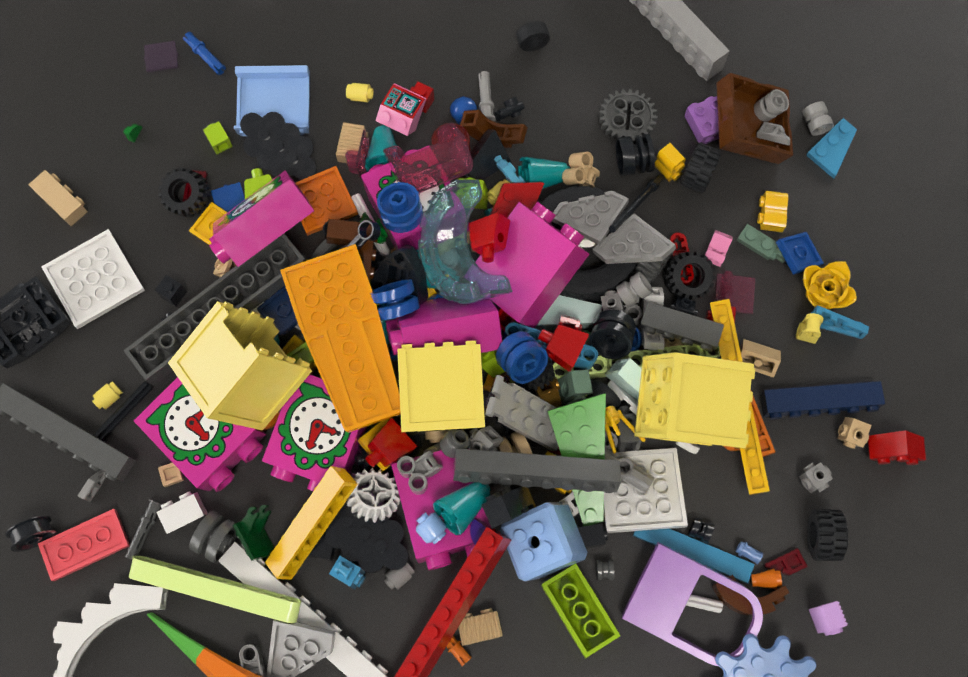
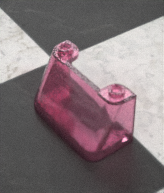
M451 122L440 127L438 130L439 143L405 156L399 146H391L384 149L383 152L397 182L408 183L414 186L418 193L466 175L472 170L473 160L465 136Z

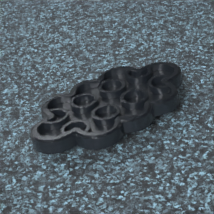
M269 112L263 118L256 113H248L242 117L240 127L243 133L247 135L243 143L244 151L252 158H257L258 165L262 169L272 171L274 177H277L286 170L291 178L295 176L300 180L317 173L316 163L310 158L314 152L313 142L306 136H301L300 130L296 125L286 123L283 116L277 112Z
M347 502L346 504L344 503L325 532L327 543L334 549H341L345 559L350 562H358L363 571L367 573H376L383 566L390 570L402 569L408 562V552L400 544L404 537V531L400 523L395 520H388L386 516L383 521L377 518V521L374 523L372 518H369L365 522L364 516L358 518V512L352 513V507H348Z

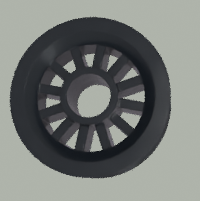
M38 516L11 527L5 534L7 538L11 539V551L21 552L36 548L38 543L55 536L57 532L50 526L51 517Z

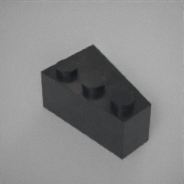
M522 486L506 494H502L500 491L486 497V503L482 504L491 528L508 522L536 507L528 487Z

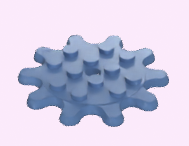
M747 634L742 640L744 651L740 656L733 657L727 652L722 651L715 657L716 664L723 670V677H808L816 668V661L810 656L803 657L801 660L791 659L789 655L791 641L783 635L776 638L771 648L765 649L760 646L758 638L754 634Z

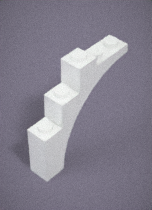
M114 583V588L111 589L109 595L111 604L86 602V606L82 609L81 613L82 624L57 622V626L53 630L54 643L62 644L57 653V660L59 662L53 677H73L77 664L90 643L104 629L116 621L134 613L148 610H165L169 589Z

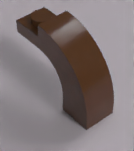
M480 110L464 111L460 123V128L478 141L486 130H496L504 148H511L512 144H523L528 129L525 124L506 125L496 123L488 119Z
M731 575V576L728 577V578H730V579L736 581V579L734 578L733 575ZM720 583L711 586L717 597L726 607L736 613L753 616L752 606L745 596ZM782 586L763 597H757L762 607L763 615L776 611L772 602L777 605L786 600L784 596L789 594L786 586Z

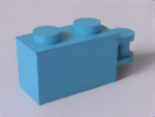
M339 556L329 573L354 590L357 586L360 588L366 578L364 576L365 571L342 556Z

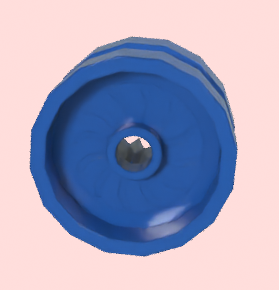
M403 182L392 183L383 188L378 195V210L383 224L390 231L396 233L409 232L417 228L422 222L424 216L419 193L414 186Z
M411 279L392 282L372 290L370 295L374 303L380 304L377 307L380 320L401 317L420 308L418 297L410 295L415 290Z
M520 331L506 337L500 344L496 352V361L513 381L525 384L538 378L544 371L548 362V354L529 333Z

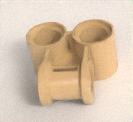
M590 152L571 154L569 157L571 168L564 170L562 174L563 182L566 185L579 184V186L594 188L595 180L599 177L600 171L592 166V154Z

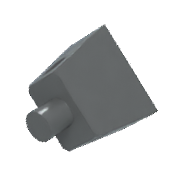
M629 406L619 407L618 410H621L624 417L635 427L636 415L630 413ZM619 419L620 422L617 424L620 435L618 436L615 432L618 438L617 452L639 451L640 438L635 437L633 431Z

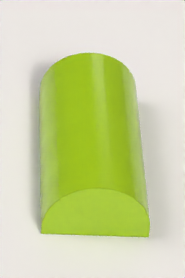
M577 564L572 565L541 584V587L584 658L589 657L620 637L619 632Z

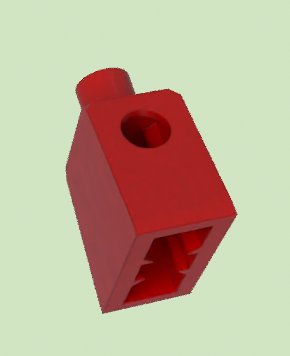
M498 212L469 223L471 248L480 254L482 261L486 263L493 262L494 253L506 248L510 220Z
M558 325L554 334L542 329L538 340L548 344L546 351L550 359L571 372L589 334Z
M391 418L369 443L368 448L372 453L366 457V461L372 467L379 462L384 467H388L397 462L401 457L409 455L417 446L405 432L401 431V427L395 420Z

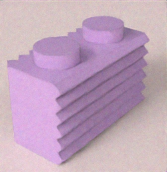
M835 601L809 609L817 633L824 632L825 636L843 632L842 627L847 626L848 623L845 622L846 619L844 614H842L843 610L839 606L840 602Z

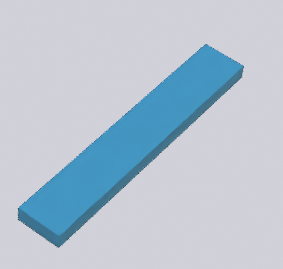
M672 529L634 531L633 534L634 537L655 546L657 542H660L726 576L733 575L736 580L748 584L755 565Z

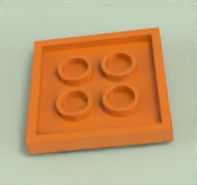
M337 166L296 182V185L314 209V212L301 220L307 236L323 230L324 224L329 219L346 220L358 215V211Z

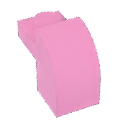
M715 230L705 253V256L708 257L707 260H711L714 265L720 267L724 262L733 237Z

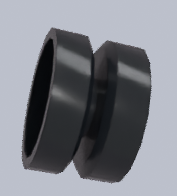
M612 309L600 312L594 320L589 339L590 346L594 347L598 355L604 358L621 359L626 357L631 352L636 332L635 321L623 311Z

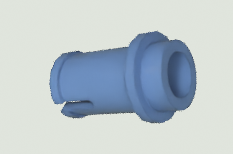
M741 541L735 550L738 556H744L755 562V564H758L763 557L762 552L749 546L746 541Z

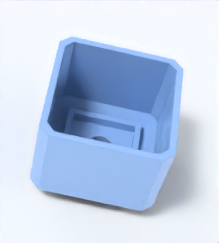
M563 502L544 503L501 524L500 532L511 539L507 550L518 579L523 581L540 579L583 561L588 553L569 505ZM534 536L538 537L540 541L537 548H534L531 544V539Z

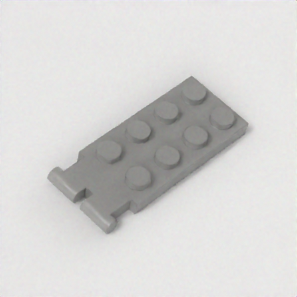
M496 375L491 392L495 397H490L485 415L489 417L495 415L498 417L499 423L551 451H557L558 443L548 414V410L556 407L515 383H505L503 376Z

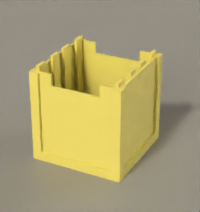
M217 301L168 362L206 418L263 430L312 372L309 367L310 364L301 358L294 364L296 359L287 356L274 340L280 331L275 326L273 318L268 316L262 318L259 313L253 311L248 313V310L240 307L236 309L231 303Z
M466 341V345L453 346V342H443V346L435 347V343H424L423 348H412V344L402 345V349H397L402 432L485 428L480 344H476V341Z
M676 352L643 356L634 436L712 446L713 444L746 448L749 434H746L747 421L751 419L749 402H752L753 392L750 389L751 379L755 378L754 364Z

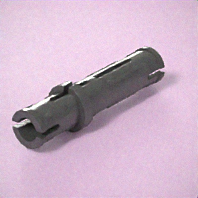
M150 500L144 515L140 516V524L124 557L132 560L133 556L139 555L152 525L156 523L154 521L157 516L156 512L159 511L162 504Z

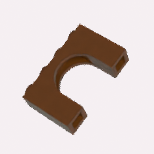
M329 219L326 243L348 246L358 235V226L361 222ZM371 224L368 226L366 231L368 237L372 233ZM377 240L367 241L358 251L362 257L368 280L374 277V268L371 267V261H375L376 249H373V242L377 243Z

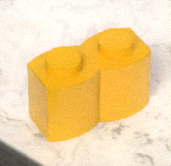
M669 143L657 154L655 168L669 182L671 180L675 181L682 175L681 171L685 167L686 159Z
M765 191L764 195L760 196L759 199L761 213L759 212L757 223L760 224V230L783 232L787 223L788 194Z

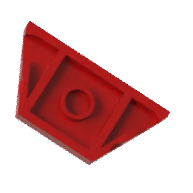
M544 183L502 184L490 215L498 212L508 218L519 202L532 210L539 198Z

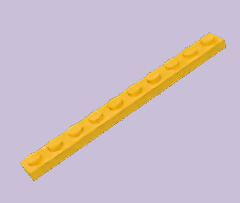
M730 299L710 302L713 321L724 324L718 343L721 359L743 362ZM749 402L751 419L747 421L746 434H749L748 445L746 444V448H740L748 492L749 495L770 492L752 404Z

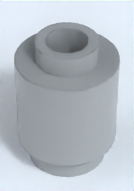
M407 563L402 569L389 570L385 573L386 579L384 582L391 590L393 588L398 590L412 578L411 575L415 571Z

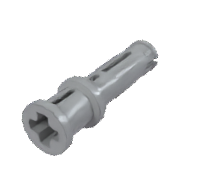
M482 71L478 74L481 102L478 105L479 110L488 119L495 122L496 118L493 115L495 106L491 100L490 74L487 71Z

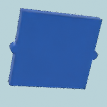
M240 182L211 190L214 204L227 213L245 200Z

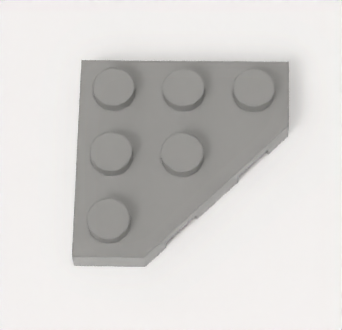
M608 191L604 195L586 196L574 202H560L553 212L556 216L552 222L562 227L567 223L581 233L584 238L601 245L609 233L610 225L621 215L629 203V198L614 191Z
M633 214L616 232L610 233L601 245H596L593 248V253L606 264L663 261L676 249V246L636 214Z
M274 619L266 677H295L333 652L336 631L298 622L287 623Z

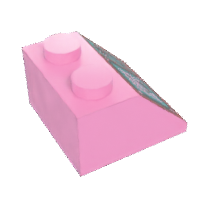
M394 83L380 105L376 121L408 136L416 131L426 98Z

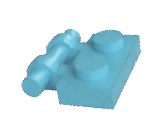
M500 155L495 157L496 165L505 175L507 181L510 183H526L520 175L517 176L515 173L517 170L510 162L508 163L505 159H502Z

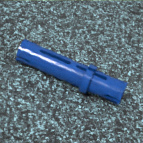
M187 32L183 36V40L192 48V51L198 54L217 75L223 74V70H226V67L205 47L204 42L199 41L192 32Z

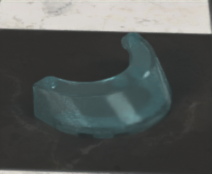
M456 179L440 189L430 199L428 210L423 212L420 222L422 233L421 239L418 240L420 260L425 268L426 277L432 286L435 285L440 291L439 294L443 298L459 304L475 303L512 293L510 282L506 276L491 275L484 272L475 263L469 251L467 242L468 221L474 207L482 198L479 180Z

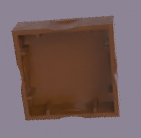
M729 73L716 83L720 149L780 164L793 156L792 132L789 123L790 103L786 111L768 121L769 123L781 125L784 128L785 134L790 137V145L757 138V132L764 122L758 119L754 112V104L775 89L781 90L789 100V90L770 84L758 83L750 78Z

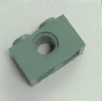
M589 370L571 371L558 379L560 386L558 391L562 404L567 405L584 400L593 393Z

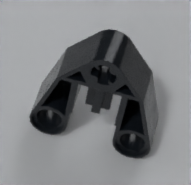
M404 245L381 261L370 285L372 290L392 282L411 279L415 290L410 295L417 296L420 305L428 299L425 268L413 246Z

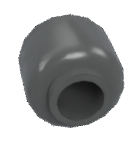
M450 429L440 441L442 452L450 458L455 457L456 448L468 449L470 445L468 434L462 429Z

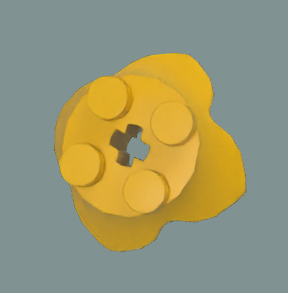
M838 261L829 263L824 268H820L817 265L805 268L803 283L806 289V297L812 306L816 308L818 305L830 310L833 308H845L857 300L856 291L849 286L851 275L847 263Z

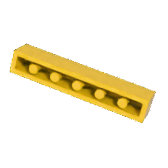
M331 466L326 471L318 486L315 487L307 502L303 505L296 518L265 561V564L277 579L292 580L358 485L344 468Z

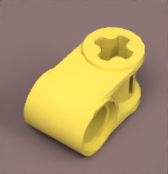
M815 313L807 314L798 325L796 339L816 344L821 336L820 325L823 323V316Z

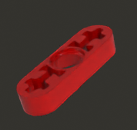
M674 233L670 237V241L675 244L676 249L671 259L673 256L679 255V253L689 252L686 236L682 233ZM675 239H678V241L681 242L680 250L678 251V245L677 243H674ZM690 264L684 266L685 275L689 276L688 279L685 280L684 277H681L683 284L686 286L690 285L694 278L693 267Z

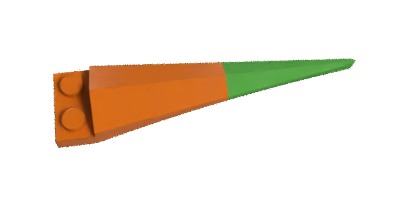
M153 612L147 614L207 677H261L189 638Z

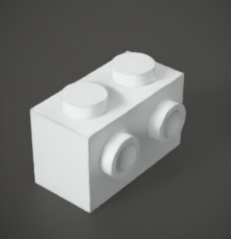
M189 491L179 496L180 501L174 504L171 500L160 505L162 509L156 513L167 534L207 514L198 492L191 494Z

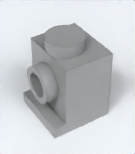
M607 291L605 296H601L603 311L615 309L624 312L623 301L616 291Z

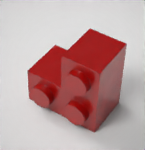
M906 430L869 435V457L871 460L877 461L878 464H890V461L897 460V462H906V465L919 464L918 461H926L924 437Z

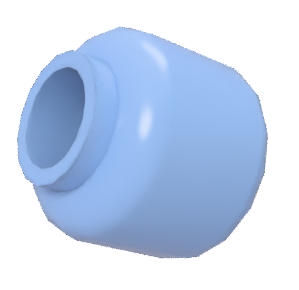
M425 512L416 520L419 523L416 526V532L426 543L436 544L446 535V524L436 513L428 515Z

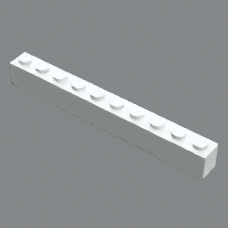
M234 542L218 560L243 584L300 599L298 623L336 631L333 652L326 658L347 677H388L386 675L389 672L381 664L376 666L371 662L373 657L365 650L360 652L356 648L357 643L348 636L345 639L340 634L342 630L335 623L331 625L325 621L327 616L319 609L314 611L309 607L311 602L303 595L299 598L294 593L296 589L288 582L284 584L277 579L271 571L264 567L266 565L264 560L251 561L245 552L243 544L240 545Z

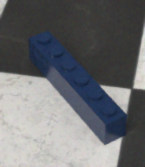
M881 381L764 390L760 394L763 417H770L771 420L780 419L782 416L788 415L789 418H798L802 414H809V417L821 415V413L837 415L841 411H847L848 414L858 413L860 410L876 412L885 405Z

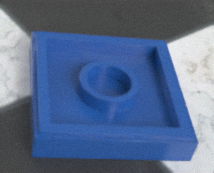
M807 232L776 241L793 275L804 272L808 266L817 265L820 267L824 264Z

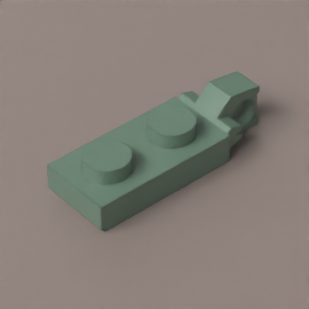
M749 224L745 226L737 238V242L767 260L771 259L774 261V259H777L781 263L785 262L775 240Z

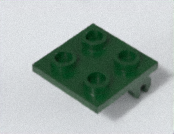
M262 505L259 508V512L253 514V511L257 507H250L242 521L232 525L236 531V536L240 539L251 561L269 557L272 550H274V546L264 529L271 514V510L265 512L269 505Z

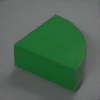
M134 123L131 127L127 126L123 133L129 141L135 142L143 127Z

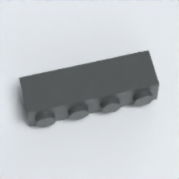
M648 302L641 321V328L646 333H660L666 339L674 340L676 338L682 340L681 343L693 346V344L701 346V349L712 352V349L717 350L724 324Z

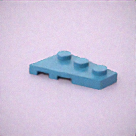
M843 118L806 156L834 179L857 129Z
M817 305L811 312L823 316V323L820 325L821 329L863 339L868 334L869 326Z

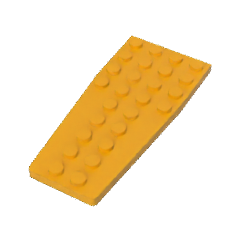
M356 244L281 269L280 271L298 325L344 430L352 432L400 415V393L377 304L374 303L370 295L372 289Z

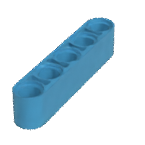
M509 323L506 326L502 337L503 341L506 337L510 336L509 333L527 332L546 350L547 344L538 340L541 330L518 323ZM584 344L574 367L583 370L591 369L598 358L597 350L592 346Z

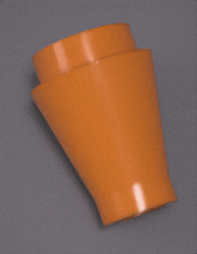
M771 569L751 574L752 587L771 589L782 587L780 570Z

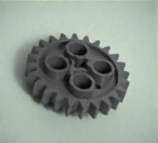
M622 88L620 94L615 90L614 96L609 94L608 99L604 98L603 104L600 106L601 111H599L598 116L600 117L599 123L602 124L601 130L606 129L605 135L611 133V140L615 137L630 136L633 144L636 135H640L642 138L643 134H652L658 116H656L657 109H654L655 103H650V97L645 99V93L638 95L639 90L632 93L631 88L628 92H625L624 88ZM627 103H630V112H629V119H630V120H629V124H628V129H629V130H626V129H625L626 119H627V114H626V112H627V107H628V106H627V105H628Z

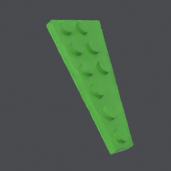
M606 393L548 410L561 456L605 459ZM572 489L583 526L603 522L604 492H586Z

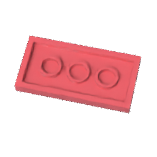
M116 509L109 510L38 543L51 581L63 578L130 545Z

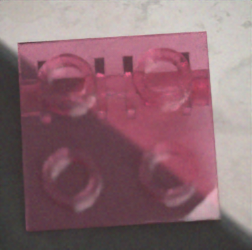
M365 130L362 133L359 150H349L345 153L349 171L359 174L361 180V175L366 173L365 160L369 150V138L366 137Z
M725 271V274H717L715 301L730 299V304L736 308V312L753 314L755 278L734 276L732 271Z

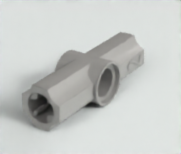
M605 448V460L620 461V467L625 466L629 469L627 473L621 472V481H626L646 493L655 477L633 465L630 459L622 458Z

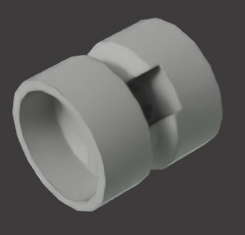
M775 89L754 104L755 115L763 122L772 120L788 109V97L781 90Z
M823 101L815 102L803 109L802 114L805 121L809 123L808 127L811 135L818 136L824 134L834 127L831 117L827 115L828 110Z
M641 272L630 277V282L624 281L616 286L620 298L628 307L638 303L640 297L644 299L653 293L649 281Z

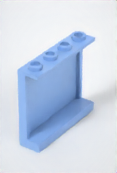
M307 65L235 66V74L237 76V116L234 130L238 135L247 137L240 127V122L244 115L256 113L263 118L269 112H277L283 116L286 123L296 125L300 130L301 136L309 134L310 71Z

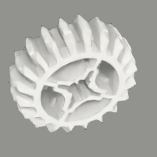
M373 468L370 469L369 473L364 469L362 475L357 472L355 478H353L358 485L347 499V506L352 507V513L358 512V518L364 516L365 522L369 518H372V521L375 523L377 518L383 521L385 516L391 517L392 512H396L397 506L400 504L397 485L394 484L395 477L389 479V473L387 472L383 475L381 474V469L377 473L374 472ZM369 484V487L358 490L360 487ZM389 500L386 504L377 507L378 503Z

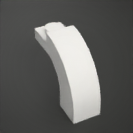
M652 287L653 293L644 299L642 298L641 321L648 302L663 306L664 293L662 287ZM641 328L644 349L653 351L658 349L664 350L663 334L656 332L655 334H649Z

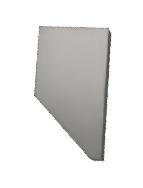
M764 122L757 132V138L790 145V137L785 134V130L781 125Z
M100 469L99 472L92 475L79 492L78 497L91 502L105 481L106 477L104 475L106 472Z

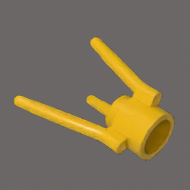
M608 406L605 408V430L612 452L615 454L616 448L609 426L613 427L618 436L620 435L617 424L620 422L619 419L634 434L635 427L624 417L621 410L617 411L614 406ZM639 437L642 442L646 441L645 438Z

